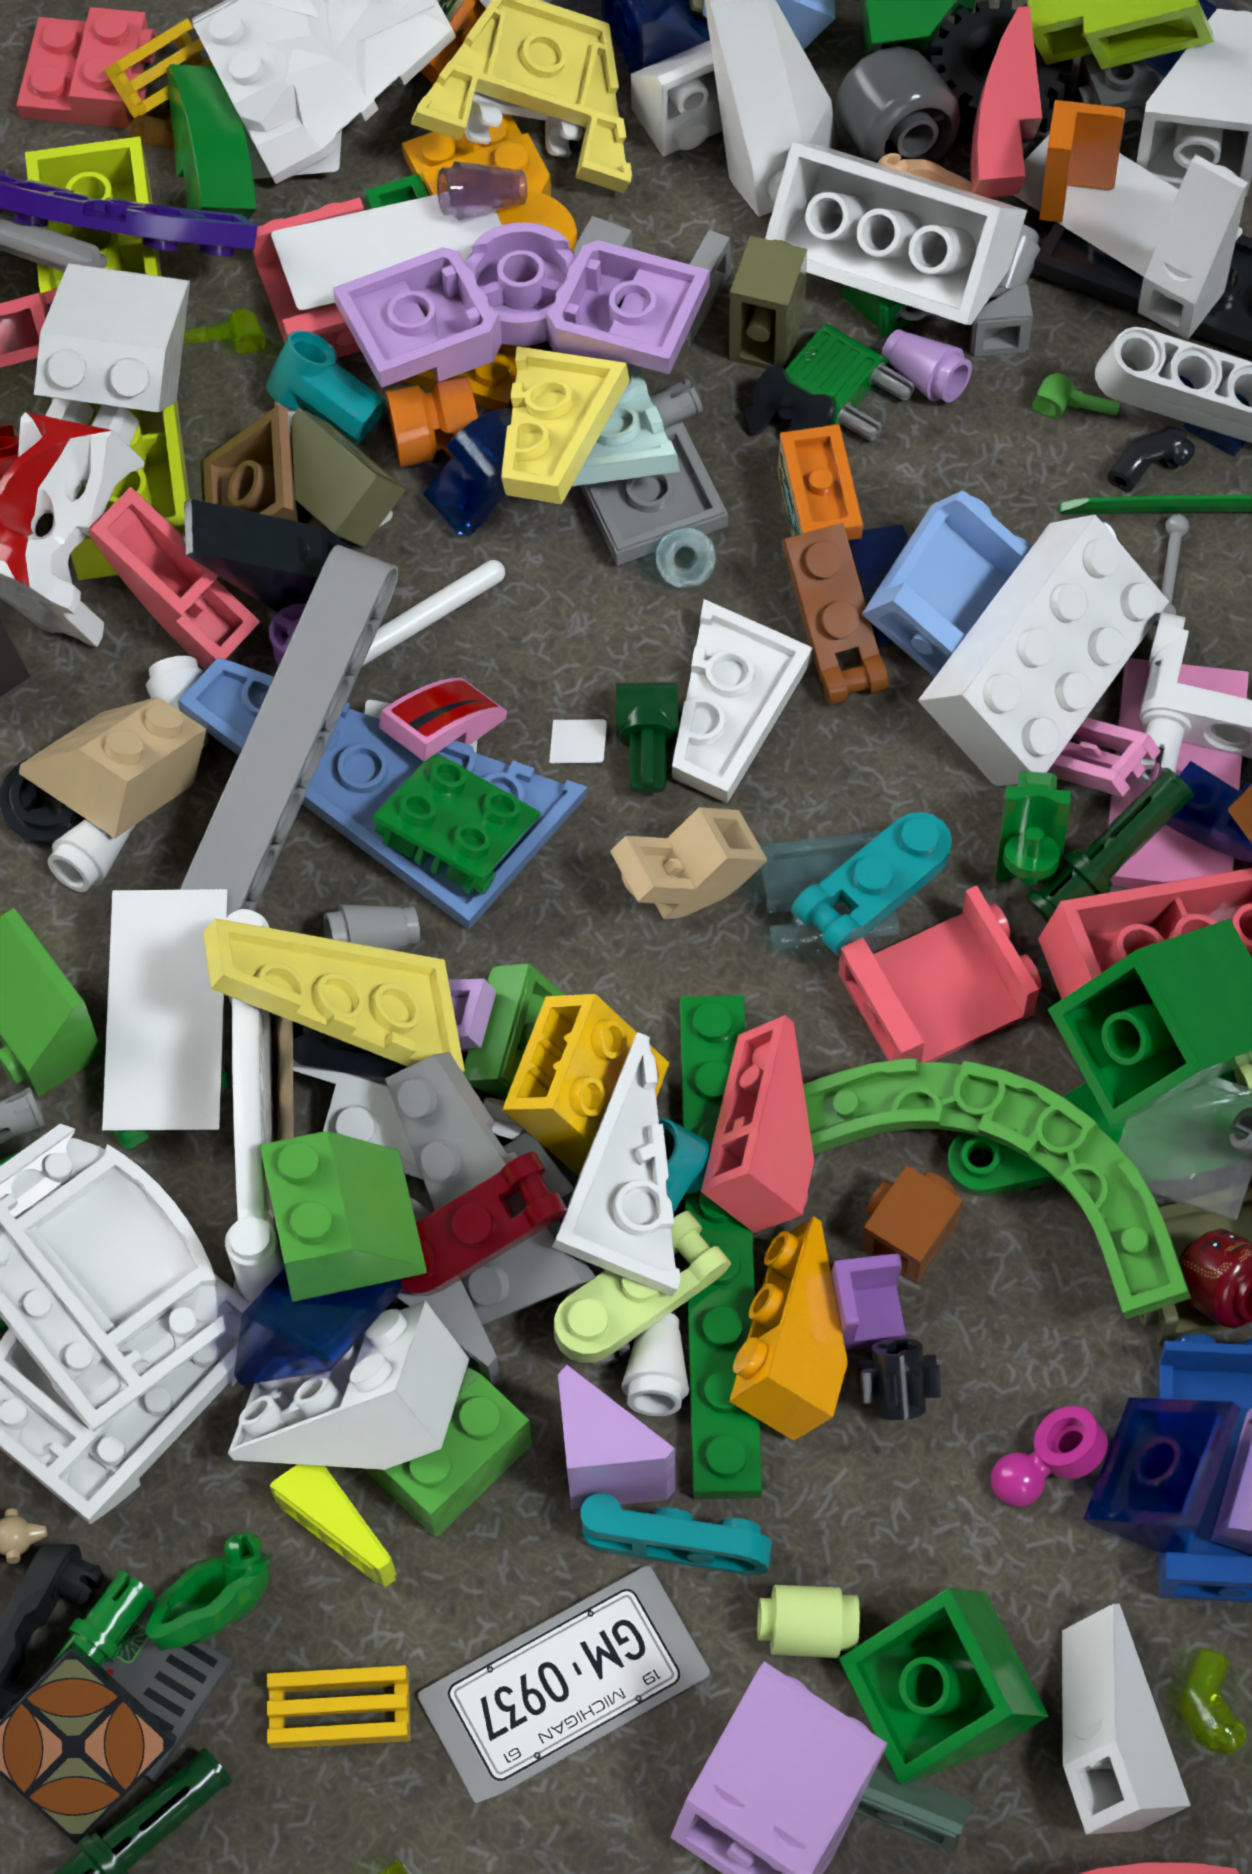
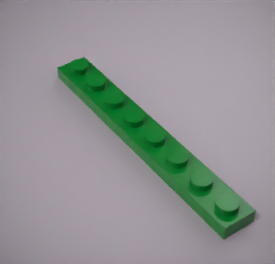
M744 995L680 996L683 1127L706 1139L711 1145L738 1035L745 1032ZM699 1190L696 1193L685 1194V1211H689L702 1226L699 1234L709 1247L718 1246L730 1260L731 1265L720 1278L688 1300L693 1500L761 1498L759 1419L729 1402L737 1375L733 1371V1363L737 1353L747 1341L752 1324V1319L749 1317V1308L755 1297L753 1232Z

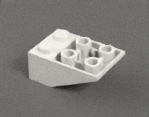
M426 1301L400 1311L398 1309H389L379 1314L371 1322L345 1332L341 1330L332 1331L323 1336L317 1343L294 1352H278L265 1360L257 1370L256 1381L246 1407L239 1417V1425L228 1454L233 1460L385 1470L440 1450L469 1357Z

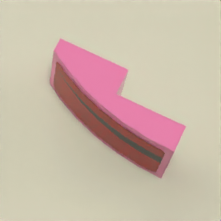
M449 678L416 689L383 708L380 713L379 728L425 762L454 740L467 745L472 744L506 719L507 710L464 678Z

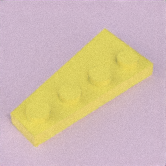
M215 918L204 930L203 936L211 989L407 1067L432 1055L450 1052L461 1071H465L444 959Z

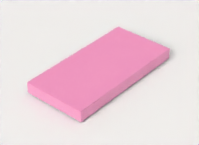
M1129 658L1123 667L1118 726L1145 733L1141 727L1139 716L1151 666L1148 665L1149 660ZM1181 664L1177 683L1247 699L1249 672ZM1182 742L1175 771L1191 788L1195 797L1173 815L1110 879L1113 884L1112 886L1133 889L1233 871L1237 823L1229 813L1228 808L1239 798L1242 756ZM1115 750V755L1121 756L1124 753ZM1159 763L1154 765L1149 785L1136 778L1127 776L1125 781L1130 789L1124 797L1111 794L1108 826L1157 778L1160 767Z

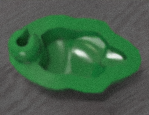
M250 1532L232 1535L224 1543V1556L197 1563L153 1602L154 1611L147 1622L145 1633L159 1651L205 1642L223 1630L229 1623L237 1622L254 1609L263 1596L271 1577L269 1555L261 1552V1540L258 1536Z

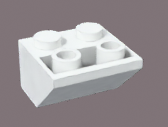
M710 40L631 74V109L663 157L680 149L691 150L699 146L706 138L723 131Z

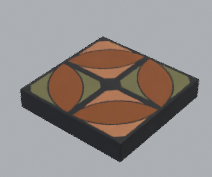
M73 1641L0 1716V1775L77 1845L175 1745L177 1736Z

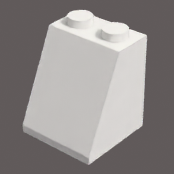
M1217 9L1208 20L1213 31L1214 42L1186 49L1146 102L1136 163L1180 189L1191 160L1195 155H1198L1215 165L1228 168L1237 177L1247 181L1248 186L1245 196L1247 197L1252 177V12Z
M69 263L40 332L34 395L151 412H160L177 401L190 281Z

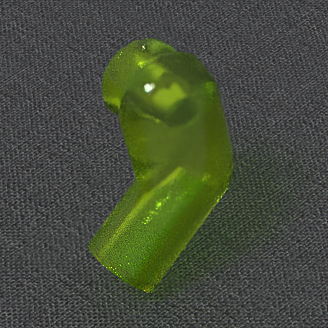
M1201 1648L1197 1650L1179 1702L1180 1715L1197 1742L1205 1749L1210 1751L1216 1750L1225 1756L1232 1755L1244 1745L1246 1728L1242 1721L1235 1719L1234 1714L1220 1695L1231 1661L1216 1651Z

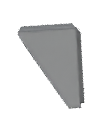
M1028 284L1016 286L982 308L971 326L970 355L987 356L1026 353V350L1029 349L1033 319Z

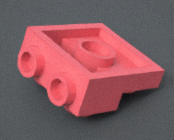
M90 7L87 21L38 17L16 104L19 118L130 129L133 116L104 69L157 37L155 29H148L145 12ZM156 51L124 71L130 81L143 73L145 63H154ZM147 85L136 91L142 101L146 99Z

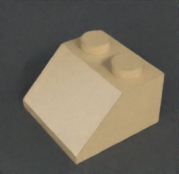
M156 697L97 714L21 763L19 774L113 838H117L192 786L195 782L207 729L163 699Z

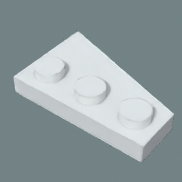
M704 599L699 634L691 664L686 701H684L673 758L672 778L728 803L812 662L813 647Z

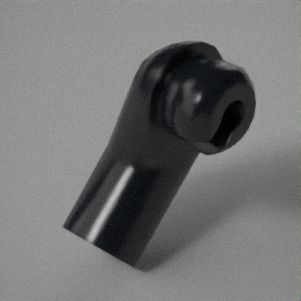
M1168 426L1139 436L1129 443L1108 472V480L1112 485L1121 490L1131 492L1152 463L1164 458L1170 468L1183 467L1194 456L1195 446L1190 440L1185 438L1186 431L1174 426Z

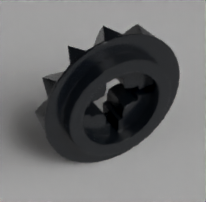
M19 763L8 773L1 785V815L7 828L17 833L26 844L31 840L42 841L52 848L53 843L85 818L62 802H60L62 812L59 814L55 811L51 812L46 806L39 808L41 803L37 785L19 774L21 764Z

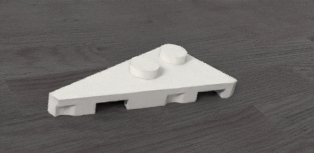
M637 1032L552 1248L673 1296L679 1287L681 1279L680 1270L675 1267L671 1227L674 1224L673 1209L666 1189V1180L669 1174L663 1124H659L655 1092V1087L658 1083L656 1061L651 1053L650 1037Z

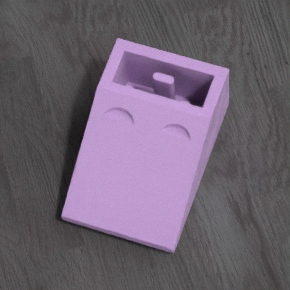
M764 1661L686 1798L670 1838L722 1874H823L843 1839L888 1743L871 1733L859 1720L844 1715L811 1693L799 1680L784 1675Z

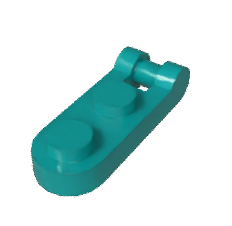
M924 812L908 813L891 824L821 883L811 885L805 889L794 901L791 912L804 925L813 924L823 933L822 942L835 955H840V947L864 937L941 873L948 864L951 852L952 839L950 830L941 819L933 814ZM841 900L852 912L841 916L833 906Z
M596 1493L589 1496L581 1507L582 1537L585 1543L593 1550L748 1576L765 1574L769 1570L773 1542L770 1538L761 1534V1526L753 1521L740 1518H725L721 1520L720 1525L693 1521V1515L689 1512L671 1507L654 1508L652 1514L621 1509L619 1502L612 1495L606 1493Z

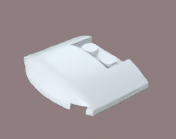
M59 1124L0 1166V1317L52 1382L54 1390L94 1432L225 1334L224 1315L218 1318L217 1295L214 1286L216 1278L211 1263L196 1233L175 1202L154 1179L124 1154L108 1144L106 1149H103L100 1146L71 1138L75 1133V1129Z
M215 1275L216 1284L214 1286L217 1295L218 1318L224 1315L225 1334L94 1432L54 1390L52 1382L10 1329L1 1339L0 1449L89 1524L105 1515L141 1485L139 1478L229 1383L232 1387L235 1385L275 1329V1322L217 1275Z

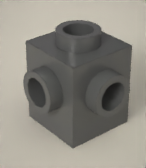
M1094 54L1081 56L1077 88L1075 89V102L1125 109L1122 139H1129L1141 133L1146 102L1158 88L1160 81L1156 72H1148L1144 59L1101 70Z

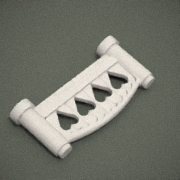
M249 909L237 910L226 919L269 928L268 922L262 915ZM229 996L232 1007L233 1119L238 1221L228 1230L225 1238V1247L236 1277L233 1289L275 1322V1328H278L293 1319L300 1308L302 1300L294 1302L291 1300L284 1261L277 1240L276 1223L260 1148L261 1144L275 1142L272 1020L275 1014Z

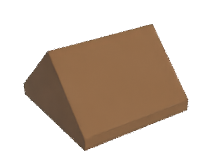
M277 405L203 459L205 502L300 522L299 504L295 500L293 441L289 415L286 408Z

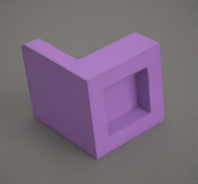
M900 1254L834 1261L831 1276L846 1351L868 1349L882 1340L906 1337L896 1286L902 1270Z

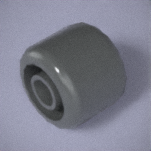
M896 46L873 52L862 58L846 74L837 91L835 111L840 126L861 156L866 160L878 163L879 159L884 155L896 153L901 155V160L923 159L937 163L949 152L958 137L962 113L957 97L931 63L915 49Z

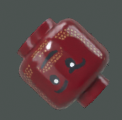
M1221 1228L1206 1232L1187 1245L1179 1258V1263L1191 1296L1190 1299L1184 1300V1302L1193 1310L1219 1325L1233 1329L1248 1325L1252 1322V1242L1235 1232Z

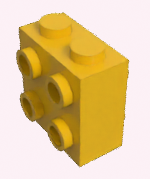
M596 994L545 997L502 1110L577 1176H580L637 1032ZM650 1045L651 1053L656 1061L658 1083L655 1087L657 1098L669 1062Z

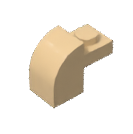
M699 807L668 838L625 836L610 851L622 872V880L628 891L635 896L639 903H655L663 919L684 917L726 898L768 861L739 810Z

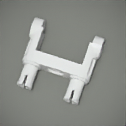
M1164 612L1160 614L1148 662L1151 669L1139 716L1142 729L1146 734H1150L1161 751L1154 761L1142 758L1140 761L1146 770L1138 780L1148 785L1155 763L1160 764L1157 777L1166 767L1176 773L1175 770L1182 742L1252 758V700L1177 683L1189 631L1183 630L1186 617Z

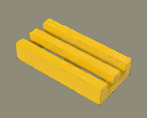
M188 18L104 69L134 119L169 99L168 85L143 101L136 92L166 73L169 64L179 65L186 60L189 65L214 66L211 59L205 62L200 54V51L205 48L201 39L198 38L193 42L189 36L188 31L194 27ZM174 40L179 51L131 81L128 79L124 72L126 69Z
M406 1665L267 1673V1688L269 1690V1701H267V1716L269 1717L267 1744L271 1749L411 1741L409 1670ZM394 1687V1694L285 1700L286 1692ZM395 1711V1722L285 1728V1717Z

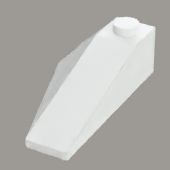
M705 0L729 179L758 217L773 211L792 142L821 145L835 150L836 138L832 102L776 0Z

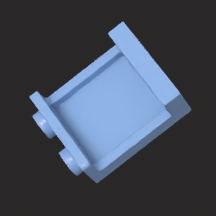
M960 491L931 505L862 615L935 678L1032 546L1023 538L1013 535L994 518L989 507L984 502L964 491Z

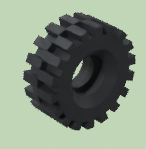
M988 0L976 2L975 13L970 14L966 7L955 12L954 24L946 19L939 28V37L934 36L930 63L957 97L962 113L958 136L963 139L966 138L969 132L973 133L979 101L985 81L978 74L990 69L1001 38L1016 10L1012 9L1013 0H1000V6L996 9H990ZM1034 43L1042 120L1039 129L1046 134L1051 128L1055 100H1068L1073 59L1046 65ZM1036 135L1034 138L1022 139L1024 144L1035 140Z

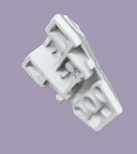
M225 0L192 18L193 26L276 184L327 158L340 146L335 136L358 114L364 121H367L378 110L374 100L394 81L402 85L407 84L456 38L437 0Z

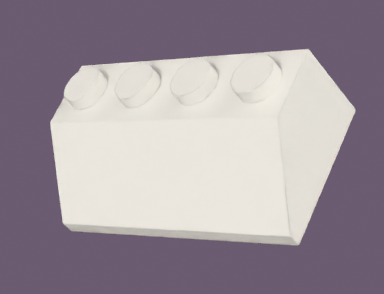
M792 142L765 239L783 240L793 246L807 249L806 272L965 325H971L1011 267L1027 210L828 147Z

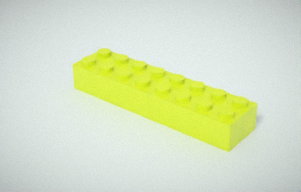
M140 136L25 152L28 180L74 190V193L83 194L95 199L105 200V198L110 197L153 204L150 180ZM49 220L48 226H43L45 229L96 245L99 248V252L105 254L107 258V265L104 267L106 269L162 276L158 249L142 245L143 237L80 227ZM37 263L40 293L57 289L64 272ZM176 401L160 412L127 408L139 420V425L129 446L145 463L143 468L129 473L116 484L106 505L105 512L132 487L184 536V502L190 500L178 402ZM88 403L95 410L88 425H92L102 404ZM86 535L85 540L72 550L71 558L78 581L118 575L90 535Z

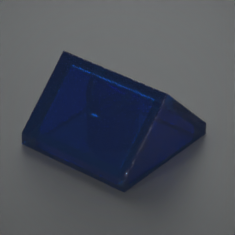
M284 1267L242 1313L234 1377L240 1385H248L331 1371L402 1291L401 1279L292 1302Z
M1129 1397L1083 1519L1094 1527L1166 1554V1552L1187 1553L1198 1528L1241 1408L1234 1402Z

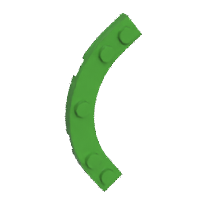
M917 1058L870 1063L803 1084L813 1155L859 1139L907 1129H942L987 1138L1031 1159L1051 1174L1080 1206L1092 1225L1101 1246L1122 1313L1126 1319L1191 1298L1168 1229L1158 1205L1138 1169L1090 1116L1055 1092L1032 1080L991 1066L963 1061L962 1065L943 1062L919 1063Z

